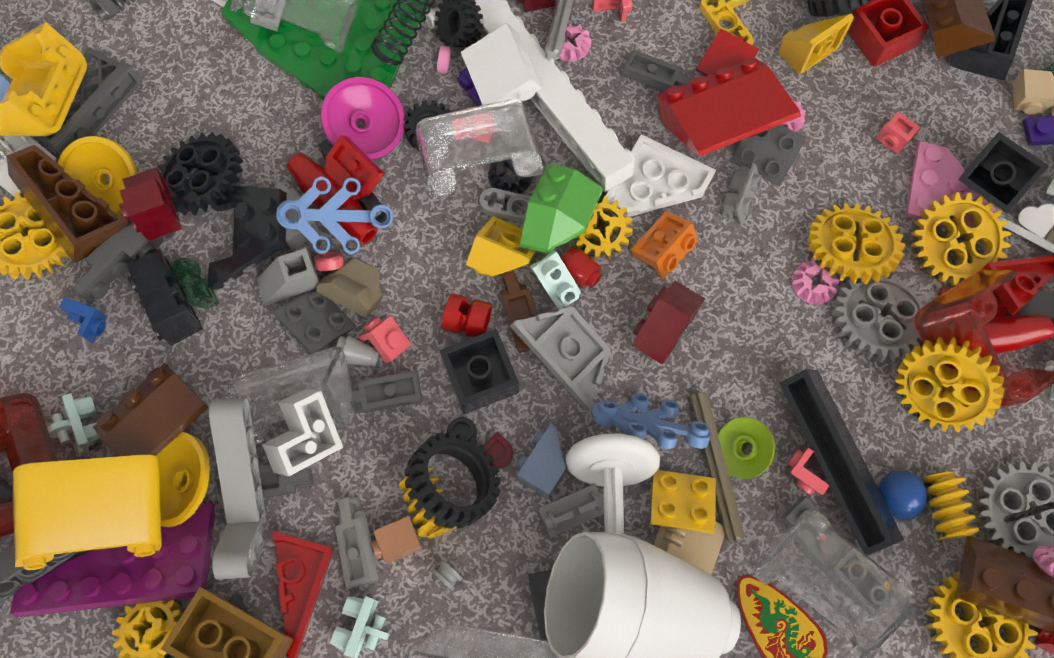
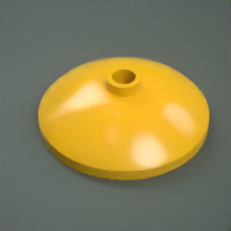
M99 136L83 137L69 144L60 155L58 164L64 168V172L74 180L78 179L86 186V190L97 199L100 197L109 204V208L114 213L123 216L119 207V203L123 202L120 190L125 189L122 179L138 174L135 163L129 153L115 141ZM106 175L110 178L109 184L106 182Z
M181 432L156 455L160 472L162 527H174L188 520L201 505L209 486L210 461L207 450L199 438L185 432Z

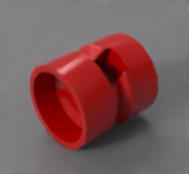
M451 293L443 314L442 330L456 334L465 331L466 336L471 338L482 335L487 331L493 306L491 303L475 300L471 303L468 297Z

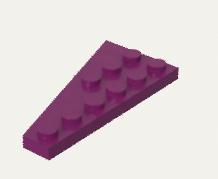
M211 501L199 506L195 513L180 525L174 527L161 526L162 546L159 551H155L150 556L136 557L133 552L127 551V546L96 549L61 563L32 583L21 586L13 596L10 614L17 618L194 597L199 587L207 588L215 521L214 503Z

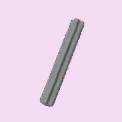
M557 0L545 47V57L548 60H557L560 57L573 0Z

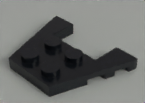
M232 186L235 190L225 192L226 200L219 198L217 200V207L211 204V208L215 211H226L234 208V229L232 238L233 255L232 257L209 263L208 288L213 290L223 288V283L228 279H236L243 275V269L253 263L258 265L286 247V228L280 225L276 217L278 206L287 200L286 192L277 188Z

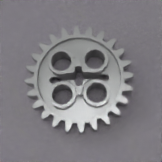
M893 274L890 279L881 276L879 282H875L870 278L868 284H864L861 278H858L856 283L852 284L850 279L846 286L841 288L833 304L836 307L832 312V316L838 317L833 325L834 327H842L838 337L847 336L849 340L846 346L855 344L857 346L855 354L857 355L863 350L867 351L866 356L868 360L874 354L878 356V360L881 363L887 355L892 362H895L899 355L904 359L907 353L910 354L914 346L920 347L924 344L925 340L928 339L926 336L932 330L928 325L933 320V317L926 315L931 306L921 304L926 296L915 295L918 289L917 286L910 289L906 287L908 279H904L901 283L897 282V274ZM871 294L877 295L881 300L874 299ZM898 311L903 312L906 316L901 315ZM857 316L863 317L866 322L859 320ZM883 332L889 333L892 338L887 337Z
M1024 461L1015 463L1014 466L1009 463L1002 466V470L998 468L992 471L993 477L989 476L982 480L987 487L979 488L977 492L984 499L976 500L974 504L982 507L983 511L975 514V517L985 521L978 528L979 530H989L990 534L985 539L987 542L996 540L998 542L997 546L1033 558L1032 555L1038 546L1054 547V476H1049L1050 467H1044L1038 471L1036 462L1027 466ZM1032 487L1038 491L1039 500L1033 495ZM1004 496L1010 500L1011 509L1004 504ZM1046 503L1053 505L1052 509L1009 523L1004 522V517ZM1046 517L1052 521L1053 530L1047 525ZM1018 526H1020L1025 533L1024 539H1022L1017 532Z

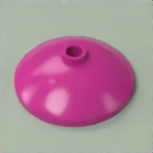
M354 77L343 80L328 92L323 101L320 115L321 125L326 138L332 146H334L341 135L348 136L371 160H375L389 154L398 145L404 133L405 115L399 99L386 85L374 79ZM361 121L364 124V128H358L355 122Z

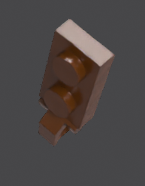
M514 271L503 274V283L506 290L500 291L509 326L516 320L537 316L538 313L529 288L525 284L519 286ZM510 327L518 353L531 350Z

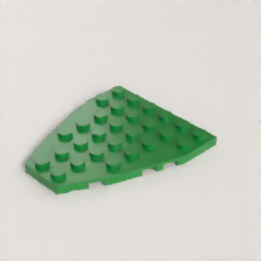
M227 0L221 11L223 19L232 27H235L244 39H248L262 57L287 75L290 73L296 77L305 88L308 89L310 87L319 94L320 99L323 101L336 84L354 77L374 79L390 89L401 66H393L382 62L374 55L371 49L374 38L379 35V29L383 27L384 21L388 19V13L393 9V5L397 0H287L278 31L250 23L256 0ZM407 0V2H410V3H412V4H415L416 6H418L419 8H421L423 11H425V9H426V7H427V6L421 5L420 3L416 2L415 0ZM400 4L403 10L410 12L421 20L423 14L415 12L407 4ZM395 12L399 19L405 20L414 28L418 27V22L409 19L402 12ZM394 13L391 14L390 18H396ZM391 20L394 27L403 30L409 36H414V30L406 28L398 20ZM386 28L391 36L401 40L405 45L410 44L409 38L403 37L394 29ZM384 29L381 31V35H387ZM382 37L383 40H387L397 46L402 53L406 52L404 46L395 43L389 37ZM377 43V47L385 56L392 60L400 61L398 54L389 50L385 45Z

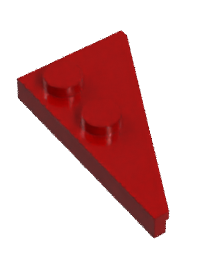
M1054 255L989 262L981 271L1009 313L1015 315L1054 275Z
M274 531L273 542H275L276 572L279 576L281 614H283L285 635L294 639L287 651V658H298L334 549Z

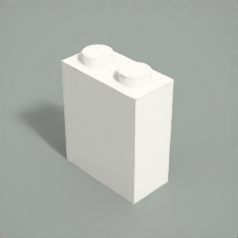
M508 23L461 51L483 107L495 116L507 113L512 106L520 101L532 98L535 92L542 89L519 33Z

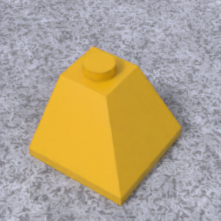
M847 14L807 24L796 31L791 30L782 38V45L778 53L800 75L840 47L854 16Z
M492 216L476 235L466 265L481 275L493 277L529 264L537 251L520 247L523 228Z

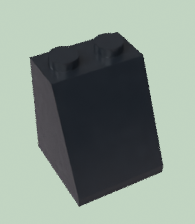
M998 132L958 180L1008 214L1047 170L1049 165Z

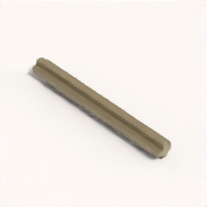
M697 392L690 396L695 420L704 422L710 427L711 437L709 444L706 448H703L710 477L716 478V501L726 540L728 542L740 541L744 539L745 534L708 394L706 392Z

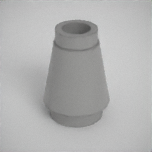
M349 335L347 338L339 337L334 353V359L340 360V364L376 367L379 353L374 347Z

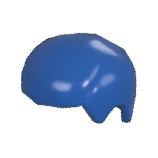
M892 471L881 479L878 489L888 509L896 519H914L923 512L928 493L923 481L918 476L909 471Z

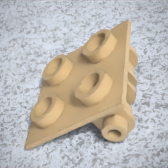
M715 522V534L660 526L653 545L712 575L725 532L723 525Z

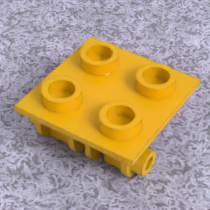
M657 470L653 474V485L651 484L650 497H652L650 524L715 534L716 478Z

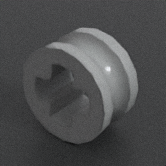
M441 560L439 562L440 567L433 569L431 572L453 591L455 589L454 583L456 581L461 582L463 578L445 561Z

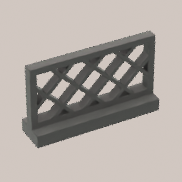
M89 48L83 56L87 64L93 58L97 59L98 66L86 70L76 95L80 94V101L71 104L61 129L52 139L51 135L31 137L62 154L65 148L75 140L95 136L143 82L129 64L123 61L118 63ZM110 71H113V72L105 79V73L110 72ZM98 75L97 82L87 84L88 77ZM95 91V92L87 99V92ZM76 111L69 119V112Z

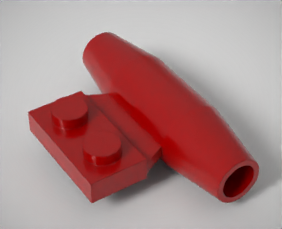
M343 135L339 137L325 157L327 159L325 169L303 153L294 155L288 161L286 168L303 194L313 186L314 180L318 177H326L330 181V191L325 195H319L312 202L318 209L342 188L343 182L346 179L355 178L361 185L359 193L350 196L336 210L365 211L358 200L367 195L369 196L385 174L348 136ZM320 180L316 183V188L319 191H325L327 183ZM349 181L346 184V189L349 192H355L357 185ZM337 222L351 237L357 238L361 245L370 242L378 231L369 222Z
M984 281L940 289L938 295L947 320H950L956 326L927 335L926 337L933 346H935L938 337L943 339L945 345H949L953 337L956 339L957 346L960 347L967 340L969 341V350L973 351L979 346L982 348L979 355L981 357L1016 351L1048 340L1054 335V326L1048 315L1007 316V308L989 282Z

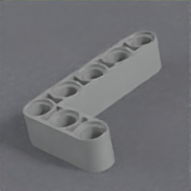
M246 397L212 399L209 406V419L227 522L213 555V574L216 580L251 578L266 541L263 529L264 524L267 523L250 405Z

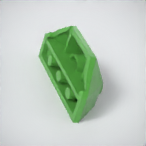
M548 163L529 200L520 247L549 254L555 250V247L565 244L584 233L601 197L603 188L584 171Z

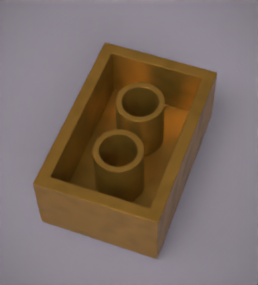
M199 587L161 649L175 658H284L294 639L215 593Z

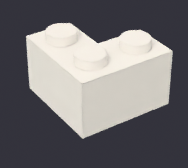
M307 389L278 402L289 431L262 444L273 473L291 476L343 448L322 392L320 390Z

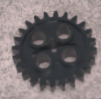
M202 132L197 140L191 135L187 144L181 140L180 148L172 147L171 152L173 154L163 157L166 163L157 166L166 180L176 212H180L183 216H186L189 211L196 215L199 208L206 213L210 204L217 207V200L219 198L227 199L226 191L235 190L231 184L240 182L236 174L243 172L240 166L243 163L242 158L239 156L241 154L229 138L226 139L222 134L216 136L213 132L208 137Z

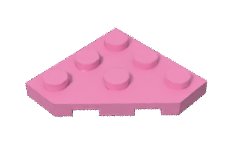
M922 141L917 144L905 217L925 220L920 212L924 209L931 210L929 203L937 201L940 204V197L947 195L951 200V195L959 192L962 200L963 195L970 192L972 194V201L980 196L958 180L966 170L948 147ZM983 198L982 205L989 203V201ZM993 206L991 211L996 212V208ZM968 214L964 216L966 226L972 228L974 224L973 218ZM950 216V220L954 221V217Z

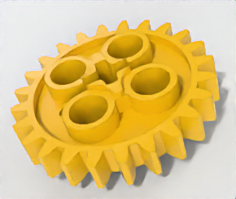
M18 192L15 193V200L10 201L6 196L3 197L5 204L0 206V274L5 276L9 273L16 280L21 273L26 280H29L31 273H35L40 279L42 278V270L46 269L49 273L53 274L52 265L57 264L63 267L64 264L61 258L70 257L42 220L36 221L40 217L27 199L22 198ZM51 240L48 245L42 246L46 241ZM20 249L19 252L12 254L15 250Z
M959 192L951 195V200L947 195L940 197V204L937 201L929 203L931 210L924 209L920 212L925 220L918 219L914 222L920 227V230L911 232V235L918 237V241L912 243L911 247L920 249V252L916 253L914 258L923 257L924 259L919 267L929 266L931 268L928 274L929 277L939 274L940 283L945 282L949 278L951 286L957 285L959 280L962 285H970L971 280L973 283L982 282L981 275L983 277L985 275L981 269L987 263L1008 258L1002 252V249L1011 247V244L1004 242L1003 238L1010 236L1011 232L1002 231V227L1008 224V220L999 221L997 219L1001 215L1002 210L992 212L993 204L989 202L982 205V196H978L972 201V194L970 192L964 194L962 200ZM965 214L973 218L974 224L972 228L964 223ZM950 216L954 217V221L950 220ZM938 224L946 229L945 238L937 235L936 227ZM963 236L965 241L958 243L956 238ZM977 241L982 242L985 250L982 255L975 250V243ZM949 251L954 252L957 256V263L955 265L950 264L947 260ZM968 258L971 259V263L967 262Z
M844 203L842 209L834 204L831 211L825 208L822 215L817 214L814 222H812L807 242H810L808 251L815 252L813 260H822L820 269L831 268L830 276L837 272L840 274V281H843L848 276L851 278L852 284H855L858 278H861L864 284H868L870 278L875 282H879L881 276L888 278L891 271L895 272L904 255L902 251L905 244L901 243L903 234H896L898 225H888L891 220L890 217L880 218L882 212L880 210L873 214L871 213L870 206H867L865 210H861L859 203H856L854 208H850L847 203ZM856 225H857V226H858V233H857L856 236H854L855 231H856ZM855 249H857V252H856V254H855V261H854V260H853V253H854Z
M938 337L935 346L929 340H925L922 348L917 345L914 346L911 354L907 353L905 355L904 363L901 362L897 370L899 373L895 379V382L899 384L896 393L904 394L901 404H911L908 411L909 414L920 413L919 422L926 418L930 420V428L940 423L944 432H946L949 425H953L955 431L960 432L961 426L964 424L971 431L975 422L983 426L986 418L992 419L996 409L1000 408L1002 402L1000 398H1003L1005 391L1002 388L1004 377L997 376L1000 366H989L992 356L988 355L981 358L979 355L982 348L979 346L973 351L969 350V341L967 340L961 347L957 346L956 339L953 337L949 345H945L941 337ZM945 364H952L956 369L948 368ZM921 380H927L931 384H925ZM967 386L975 387L979 391L969 390ZM942 402L950 403L953 406H947Z
M960 571L953 573L954 579L951 576L942 579L945 586L934 587L935 592L940 597L928 598V601L935 606V609L925 612V614L934 618V622L927 624L926 628L936 630L937 634L930 640L931 642L940 641L942 643L938 650L939 655L949 653V658H1030L1024 649H1035L1036 646L1028 640V636H1036L1038 632L1030 629L1027 623L955 598ZM956 604L963 610L962 620L955 614ZM983 618L985 624L980 627L978 621H981ZM1001 626L1007 633L1006 641L1000 637L999 628ZM971 636L978 643L977 652H974L970 647Z

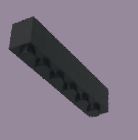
M805 369L780 382L783 392L864 555H870L903 541L904 538L819 371Z

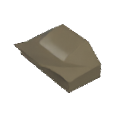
M354 257L344 264L343 267L332 270L317 284V292L367 318L379 305L383 297L380 290V270Z

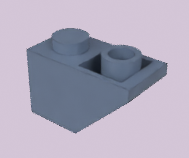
M550 423L546 430L541 428L532 442L535 448L529 456L524 454L515 468L519 471L517 480L546 499L550 498L564 476L566 469L557 429L552 423Z

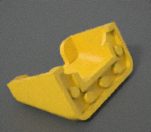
M47 22L4 45L0 51V68L12 79L6 94L0 101V136H50L58 132L85 75L87 62L83 54Z
M131 455L28 463L16 467L13 470L15 567L36 570L44 568L46 562L54 558V554L127 546V551L133 552L136 557L150 556L155 551H159L162 546L158 457L154 455Z

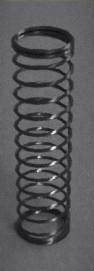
M397 0L393 5V9L388 13V19L384 21L383 27L379 29V35L374 38L371 44L374 55L389 65H401L404 61L403 55L408 54L407 47L413 45L412 39L417 37L416 30L422 29L421 22L426 21L425 14L431 12L430 6L435 5V0H433L432 4H428L425 0H415L421 5L428 6L427 12H424L415 4L407 2V0ZM400 4H407L415 12L423 14L424 19L419 20L415 15L403 10ZM395 12H402L409 19L418 22L419 28H414L405 20L399 19ZM394 13L396 18H390L391 14ZM391 20H398L406 28L414 30L415 35L409 36L403 30L394 27ZM386 28L394 29L403 37L409 38L410 44L405 45L401 40L391 36ZM384 29L387 35H381V31ZM382 37H389L395 43L404 46L406 52L402 53L397 46L387 40H383ZM377 43L385 45L389 50L398 54L400 61H395L385 56L377 47Z

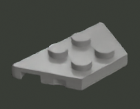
M569 306L557 311L546 312L513 322L510 327L576 401L586 411L591 410L595 404L593 399L597 386L601 385L604 375L603 368L608 362L611 349L573 306Z

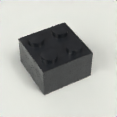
M497 329L440 350L443 365L463 415L519 393V381Z

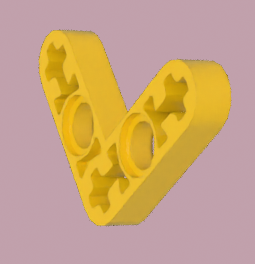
M701 0L700 11L716 33L722 28L735 36L734 33L737 31L736 37L742 36L743 41L753 46L754 39L751 33L733 10V8L750 0ZM708 1H710V3H712V4H714V3L717 2V6H716V7H714L713 5H709V6H708L707 3H708ZM727 20L732 23L733 27L729 29L723 28L719 22Z

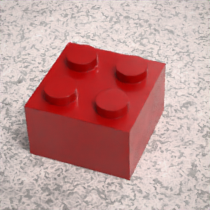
M871 0L864 6L852 11L851 14L854 16V19L847 32L871 65L876 67L918 47L930 27L909 0Z

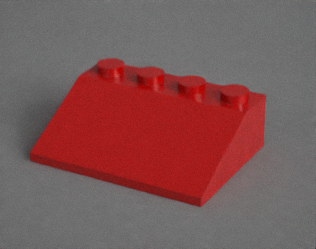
M755 57L745 58L740 63L731 67L719 68L710 75L696 77L684 85L672 86L665 92L657 95L660 119L663 126L699 157L801 117L800 110L770 67Z

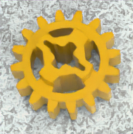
M604 196L602 203H597L586 231L574 238L579 239L576 243L577 249L586 247L584 252L587 255L595 252L597 260H599L601 253H605L608 259H611V251L613 250L621 254L620 245H629V240L625 235L629 236L633 233V229L626 227L632 224V217L624 218L627 214V208L623 207L619 210L618 200L609 204L608 197ZM603 211H608L615 216L610 217L603 213ZM598 218L606 227L605 239L598 229ZM621 230L617 239L611 243L610 239L613 234ZM593 238L594 240L600 242L601 246L594 245L590 243L587 239Z
M174 600L139 603L134 608L126 605L124 607L127 613L125 618L117 617L116 619L121 624L120 629L112 631V635L119 638L113 644V648L120 651L118 657L164 658L167 652L163 651L161 647L184 613L179 610L181 606ZM161 611L166 613L168 620H164V615L161 614ZM132 641H135V646L139 648L138 651L134 648Z

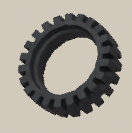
M448 431L446 434L441 432L431 436L413 453L407 463L409 466L405 469V476L408 477L405 481V487L412 488L408 496L410 500L416 498L418 500L414 507L417 511L424 508L426 510L423 515L424 518L429 520L435 517V525L441 526L445 523L448 529H453L456 526L457 529L464 528L478 521L491 510L497 502L496 498L500 494V489L497 487L501 484L500 477H495L499 472L497 465H490L494 461L492 455L490 454L485 457L483 453L487 449L483 445L477 448L475 446L477 440L472 437L466 441V434L463 433L455 436L454 431ZM437 454L450 455L460 460L470 470L477 487L476 501L472 505L457 506L445 500L435 490L428 471L429 459Z

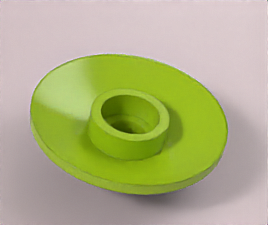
M740 417L729 421L720 430L718 436L729 475L739 479H752L768 469L774 458L775 443L766 425L754 418ZM750 443L753 446V450L750 454H746L745 447Z

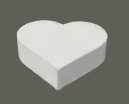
M1044 203L1039 207H1024L1019 212L1018 220L1020 224L1043 238L1054 226V204Z

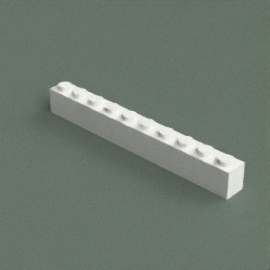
M475 0V5H479L481 8L478 14H483V19H480L483 29L479 28L478 30L482 33L481 38L506 23L519 33L542 86V89L535 92V95L530 100L593 179L603 188V191L606 192L630 178L633 174L635 162L630 150L624 149L621 146L615 132L611 128L607 129L603 124L598 111L594 108L591 109L586 103L583 93L579 89L575 90L571 85L568 75L563 70L560 71L557 68L553 59L548 60L545 57L546 52L540 47L536 36L529 34L525 29L522 19L511 12L507 1Z

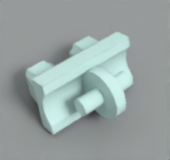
M555 250L550 252L541 261L530 266L557 309L570 305L582 293Z
M70 393L62 396L63 407L68 420H63L61 413L54 414L52 416L53 424L46 428V433L49 438H59L61 445L70 442L68 434L72 433L81 456L89 452V446L100 443L102 440L93 428L97 422L82 426L80 420L96 415L92 397H82L73 400Z
M365 596V599L347 597L342 614L357 619L353 631L337 626L330 641L332 645L345 651V656L358 658L366 634H369L365 647L372 650L375 649L378 638L388 641L390 634L381 631L386 618L376 615L372 628L369 627L379 601Z

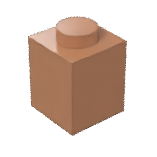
M409 516L373 531L376 540L371 541L377 559L383 558L387 564L423 549L412 519Z

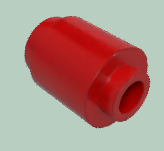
M572 247L561 258L575 283L583 289L587 286L593 288L602 278L600 273L602 266L581 249L577 250Z

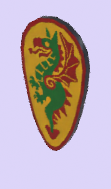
M743 575L738 579L737 599L739 609L752 641L762 658L827 657V639L821 627L804 609L778 588L760 578Z

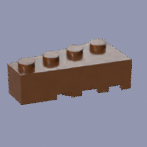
M36 145L6 156L9 177L74 263L87 258L108 238L128 226V221L121 214L117 215L109 208V204L100 197L97 199L87 191L83 183L78 179L74 180L66 174L62 166Z

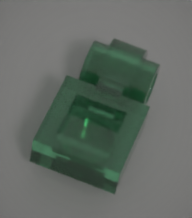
M180 258L173 263L172 273L180 280L185 290V297L192 306L210 309L219 304L213 289L208 287V279L201 278V267L197 261L189 258Z

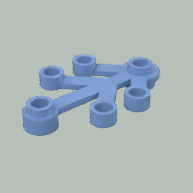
M318 177L314 180L313 186L299 200H286L282 202L276 212L280 225L287 229H298L312 243L313 249L320 254L328 252L331 243L327 237L319 236L307 221H319L342 244L344 252L348 254L357 253L360 249V242L357 238L351 237L337 222H369L379 229L386 228L393 222V212L385 205L375 206L371 211L336 210L350 196L359 193L361 185L355 178L346 179L343 182L342 188L320 209H307L319 195H325L331 189V183L326 177ZM323 180L327 183L325 191H319L316 188L318 181ZM352 181L357 185L355 192L347 191V182ZM294 209L297 212V218L295 220H288L286 218L287 210ZM379 211L383 212L386 216L385 221L382 223L375 219V215ZM319 239H324L327 242V248L323 251L318 250L316 247V242ZM348 240L356 242L357 246L354 251L347 250L346 242Z
M634 393L631 401L616 404L610 400H602L595 403L592 407L593 420L598 425L604 427L617 426L626 435L637 436L643 440L647 433L657 441L659 446L666 449L676 447L678 434L685 435L684 441L689 446L699 449L706 448L711 437L710 427L704 422L693 421L691 425L687 426L661 420L677 417L680 405L672 400H663L660 408L646 411L650 398L642 393ZM636 410H637V411H645V412H641V413H631L632 411H636Z

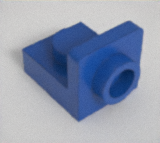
M66 297L63 298L59 308L68 314L67 319L80 325L78 334L87 341L94 343L96 337L103 334L106 328L105 320L107 317L94 307Z

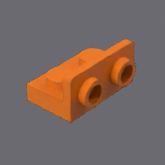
M665 211L630 250L634 258L654 267L658 277L664 279L677 267L681 259L695 247L698 238L692 222Z

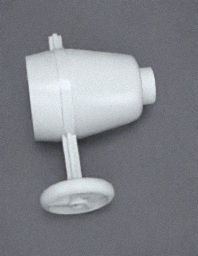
M620 433L595 435L575 443L566 454L567 469L578 480L591 485L595 483L596 486L604 487L605 532L585 531L574 535L562 547L553 565L546 589L544 607L545 632L552 652L559 658H719L721 654L731 651L739 638L741 618L737 606L730 601L729 595L720 580L636 536L624 534L623 487L638 484L651 478L660 466L659 452L646 440L637 436Z

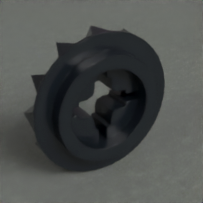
M512 153L503 157L499 155L496 161L491 162L488 179L493 188L520 194L532 182L533 173L531 165L524 160L523 156H514ZM505 166L511 171L516 170L515 181L509 175L504 176L506 174Z

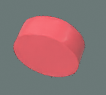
M338 251L317 254L314 257L315 269L331 271L343 267V254Z

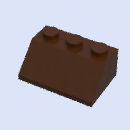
M921 0L937 58L996 41L982 0Z
M164 363L150 371L146 380L136 389L128 391L116 407L102 414L93 428L100 439L117 457L131 455L156 456L198 418L208 406L185 381Z
M968 536L966 538L955 598L1054 633V578L1042 571L1031 557Z

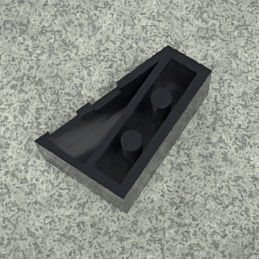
M997 0L987 12L996 41L954 53L950 66L963 71L1004 80L1014 60L1033 0Z
M160 249L127 265L131 275L128 277V281L134 291L138 292L141 299L139 303L148 316L151 327L160 341L165 339L172 346L204 329L169 260Z

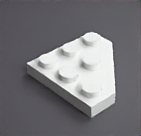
M641 134L631 151L635 160L632 176L611 188L606 196L608 197L609 204L618 200V209L626 207L627 214L625 216L631 217L703 197L715 175L716 169Z

